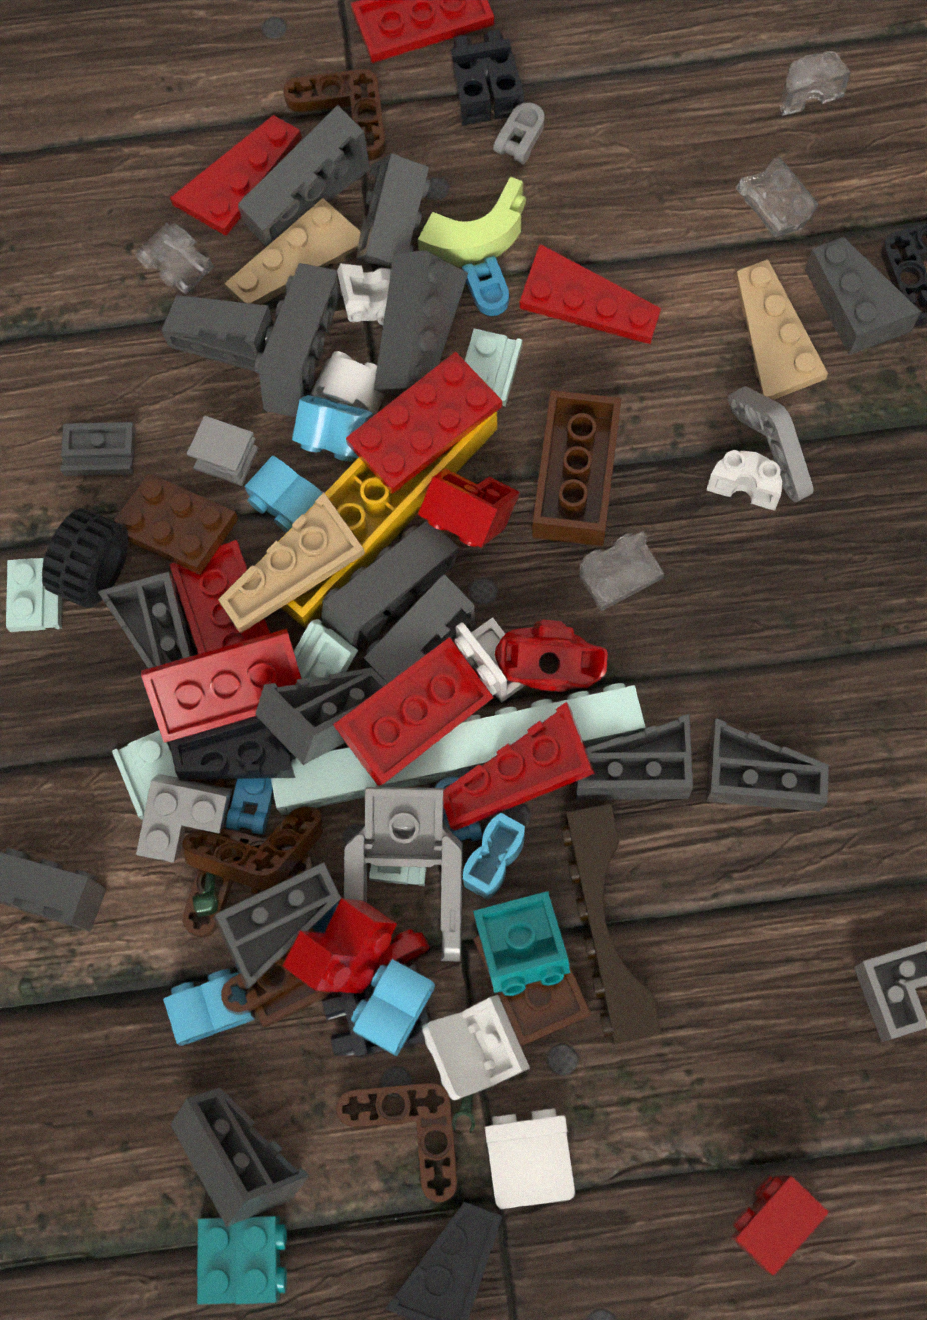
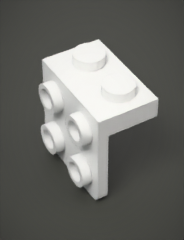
M493 618L473 632H470L465 624L461 622L456 626L457 638L454 641L471 667L473 666L478 672L480 679L492 696L495 694L502 703L525 686L509 681L503 675L496 662L495 649L501 638L505 635L504 631Z
M498 995L489 997L463 1012L430 1021L422 1026L426 1046L432 1053L441 1075V1082L453 1100H458L495 1086L530 1069Z
M555 1109L532 1112L533 1120L517 1122L516 1114L492 1117L493 1125L485 1126L495 1203L499 1208L507 1209L573 1198L575 1189L566 1134L565 1115L556 1116Z

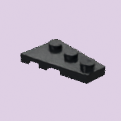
M257 716L169 742L175 772L179 780L295 778L289 750Z
M464 1202L385 1310L412 1320H469L502 1215Z

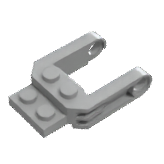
M366 787L365 826L344 847V898L367 902V863L374 864L375 866L431 867L437 864L441 865V961L460 962L463 843L443 824L444 788Z

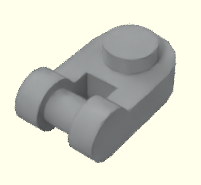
M530 102L518 105L497 136L493 150L502 155L508 153L514 156L515 161L525 164L533 146L544 129L545 117L542 108ZM514 135L522 138L520 143L512 141Z

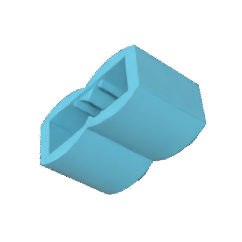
M306 395L299 399L292 440L300 443L301 448L306 451L321 452L322 449L333 452L334 457L339 460L354 461L355 458L359 457L347 445L346 437L373 417V413L362 408L339 404L325 398Z
M271 456L244 486L249 496L247 499L248 503L261 514L267 511L275 516L274 522L286 533L292 528V524L302 514L304 515L323 493L274 456Z
M502 813L495 816L489 822L483 834L482 846L471 854L465 864L463 871L465 888L487 900L498 892L505 879L506 867L516 860L523 848L524 825Z
M392 959L388 966L382 964L377 970L371 982V986L375 987L372 996L368 1002L363 999L360 1001L352 1015L351 1021L356 1023L353 1028L356 1034L397 1056L427 1004L435 984L428 978Z
M230 969L220 970L208 976L209 982L194 987L193 982H188L171 989L172 995L163 1000L178 1045L183 1046L255 1019L253 1011L243 1015H234L228 1012L223 1005L221 999L222 988L229 979L238 975V972L231 974ZM238 986L233 987V996L228 999L229 1002L238 1001L241 1006L246 1004V989L241 991Z

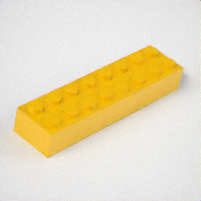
M497 411L394 494L358 458L325 494L359 541L365 554L281 608L305 629H307L311 621L320 619L324 597L336 587L341 589L345 586L357 569L362 566L367 568L376 559L377 555L415 518L420 510L432 477L445 468L457 473L498 429Z

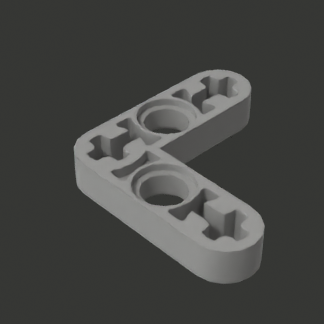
M746 386L728 395V402L736 418L767 437L774 462L780 467L782 486L793 502H798L813 494L812 481L791 416L785 407Z

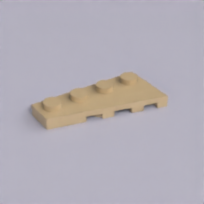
M322 198L225 282L226 290L239 302L262 305L286 292L288 277L290 275L294 276L299 263L324 268L329 264L335 266L344 261L346 255L358 249L360 231Z
M767 259L738 270L735 280L743 317L746 318L747 335L754 355L756 377L759 378L761 388L760 394L775 400L826 380L828 372L769 260Z
M324 492L315 501L316 504L292 524V529L279 542L275 541L267 549V554L255 566H251L218 599L239 633L247 630L365 554L363 547Z

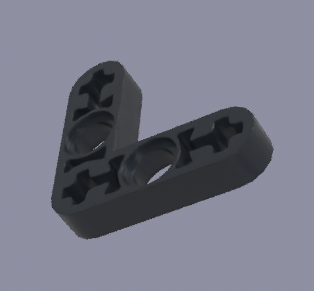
M927 224L889 234L881 250L882 259L891 283L914 305L918 300L921 308L927 307V272L923 261L927 260V246L922 241V237L927 235ZM893 245H897V247H898L899 249H904V248H905V250H904V252H903V255H902V260H903L902 263H900V261H901V255H900L898 249H893V250H892ZM904 272H911L917 276L918 283L914 285L905 284L901 280L900 275ZM927 310L925 313L921 311L915 326L927 324Z

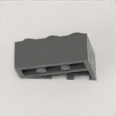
M842 237L812 248L805 271L848 355L912 332L921 311L850 242Z
M373 668L330 674L327 680L310 682L308 678L297 679L296 685L277 687L275 683L266 684L263 687L255 715L304 765L345 743L333 724L386 685L387 682Z
M715 718L710 730L707 802L820 812L827 804L828 764L783 746L781 748L760 739V736L751 732L745 733L726 725L727 722Z

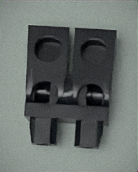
M500 30L487 31L483 35L484 43L472 45L471 38L466 35L453 39V49H451L452 72L459 101L462 126L491 120V99L487 85H489L495 120L510 117L513 110L518 105L524 103V91L511 51L509 38L504 39Z
M416 965L408 966L409 969L420 974L419 968ZM371 983L365 988L363 993L339 992L322 1000L325 1016L328 1021L347 1016L350 1030L330 1035L333 1052L337 1057L356 1055L358 1058H365L388 1052L353 1031L356 1023L351 1021L352 1015L362 999L368 1002L372 996L375 987L371 986ZM425 1005L402 1048L426 1044L422 1026L431 1021L427 1005Z

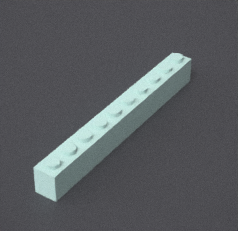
M623 683L612 684L603 688V692L589 695L588 691H580L568 695L567 700L554 703L552 699H543L532 703L531 708L518 711L516 707H506L497 710L495 716L481 718L480 715H471L379 787H414L437 782L446 777L463 776L477 765L482 766L497 755L496 752L509 743L511 745L528 733L527 729L538 721L543 722L557 712L555 709L565 702L571 707L585 748L621 736L624 738L642 732L646 727L635 685L625 687ZM349 747L338 750L334 748L304 765L291 754L290 758L295 778H271L276 808L281 815L289 814L299 807L309 806L318 808L364 798L366 787H378Z

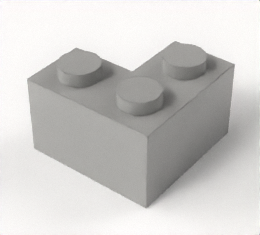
M157 774L150 783L136 855L174 863L181 853L186 827L220 833L225 825L232 789L191 780H179L177 777Z
M927 941L863 961L854 966L881 1042L927 1028V1019L915 990L927 986Z

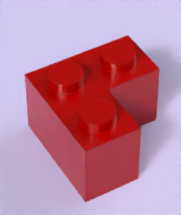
M445 468L432 477L418 515L427 519L430 526L439 530H448L458 535L459 540L464 544L482 548L505 529L520 492L490 476L479 484H475Z
M341 898L324 933L299 932L283 967L315 991L363 993L374 977V970L382 953L391 943V935L397 923L365 901Z
M771 1175L768 1176L754 1192L758 1197L753 1204L756 1209L753 1211L750 1207H747L732 1224L736 1231L731 1238L772 1276L780 1270L829 1213L792 1176L778 1175L774 1178Z

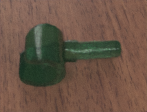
M206 872L205 893L193 895L194 910L198 913L199 917L212 915L218 910L214 886L216 875Z
M473 1094L463 1097L460 1110L454 1114L452 1119L454 1131L457 1128V1118L461 1115H466L471 1120L469 1133L474 1130L476 1116L472 1112Z

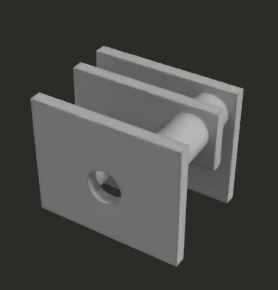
M204 415L187 452V456L197 459L193 467L194 470L242 486L259 447L253 445L256 440L253 437V432Z

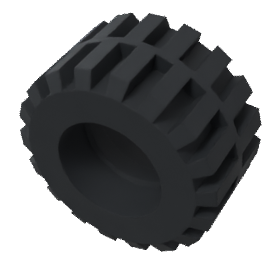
M79 508L71 512L55 531L46 550L42 567V583L45 589L85 608H92L100 603L103 599L98 591L113 587L122 571L128 549V531L126 527L85 508Z

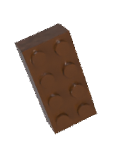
M550 390L533 515L532 538L603 546L622 398Z

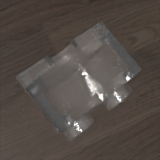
M826 51L823 54L806 55L790 65L780 103L782 116L804 110L806 100L809 98H816L821 103H826L844 97L851 71L844 62L840 61V56L837 53Z
M168 223L164 224L135 253L137 259L146 268L149 269L151 266L159 268L161 270L159 276L169 287L174 288L177 286L185 294L214 268L208 256L204 257L193 246L196 241L175 223L171 226Z

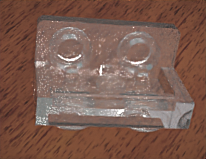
M781 157L774 158L764 172L742 178L736 186L745 202L754 210L775 238L803 229L818 208V202Z
M644 531L633 535V533L623 535L615 541V546L603 552L601 549L589 553L584 557L583 563L580 564L579 577L600 611L664 578L665 573L646 544L647 536Z

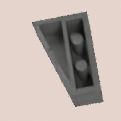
M392 153L371 165L370 175L376 177L374 191H368L366 194L365 202L370 204L367 219L362 221L356 259L385 269H391L393 254L413 252V245L410 242L413 231L415 232L418 229L422 213L418 211L421 198H425L430 185V179L427 178L428 166Z
M176 295L162 328V333L168 347L255 372L257 354L264 352L267 329L269 326H274L268 305Z
M169 572L98 591L148 668L194 655L181 599L175 581Z
M443 574L383 638L377 639L366 650L367 655L364 657L366 667L373 668L388 683L450 637L456 645L454 640L457 638L456 626L458 624L464 623L470 632L476 628L474 604Z
M690 714L678 717V720L657 727L654 725L645 728L642 732L624 738L621 736L586 748L595 774L576 781V800L689 799L693 789Z
M6 848L5 853L0 852V904L91 932L107 890L96 883L97 876L80 870H76L75 873L62 870V865L46 859H41L40 863L27 860L28 854L11 848Z
M325 863L319 864L213 916L246 989L250 988L294 944L300 931H308L341 899Z
M219 1087L187 1098L170 1125L226 1227L291 1201L310 1175L302 1167L296 1170L280 1154L282 1148L274 1140L269 1143L252 1127L255 1121Z

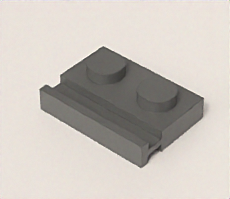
M133 422L63 424L61 451L63 459L62 466L60 467L64 476L133 475L134 469L132 467L136 432Z

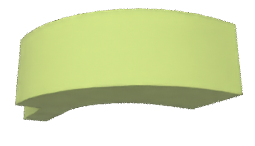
M510 177L495 207L480 219L468 222L455 221L432 212L418 238L419 251L426 250L456 267H462L469 263L475 266L484 263L485 258L497 257L505 252L521 233V213L526 202V197L523 196V181Z

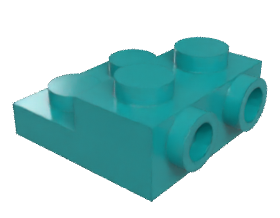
M548 891L473 911L494 993L502 991L507 996L517 995L525 990V985L541 981L543 985H554L563 980L564 974L570 973L568 956Z
M280 1215L253 1216L226 1227L222 1218L198 1219L197 1305L276 1303L280 1301V1293H286L287 1269L286 1267H280V1250H286L287 1229L286 1224H280Z

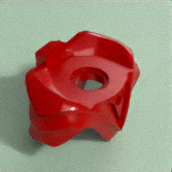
M540 620L534 624V627L518 628L507 632L496 646L495 658L503 675L511 682H517L540 690L564 692L573 688H588L601 680L607 672L608 652L603 647L587 643L580 636L574 634L572 627H566V624L562 621ZM545 653L553 654L558 660V668L552 674L544 673L539 667V660Z

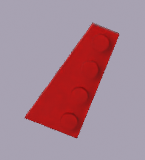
M271 116L170 197L172 205L227 236L241 218L237 204L294 149L302 138L301 131L278 117Z
M539 244L519 302V309L650 345L661 312L660 307Z
M567 702L556 708L557 712L543 722L538 721L527 729L528 733L511 745L508 743L496 752L497 755L484 765H477L444 789L443 806L449 825L454 831L595 774L571 707Z

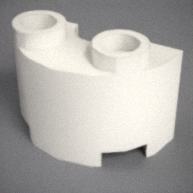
M340 264L337 273L348 320L351 322L377 320L379 324L383 325L391 269L379 268L374 272L366 273L363 272L362 266Z
M339 351L333 352L331 358L327 359L310 394L311 396L325 398L339 404L368 410L373 413V416L377 414L385 397V394L374 390L377 365L373 363L360 364Z
M729 451L712 471L707 491L731 497L736 491H744L749 494L751 504L775 510L782 492L780 467L776 462L757 452Z

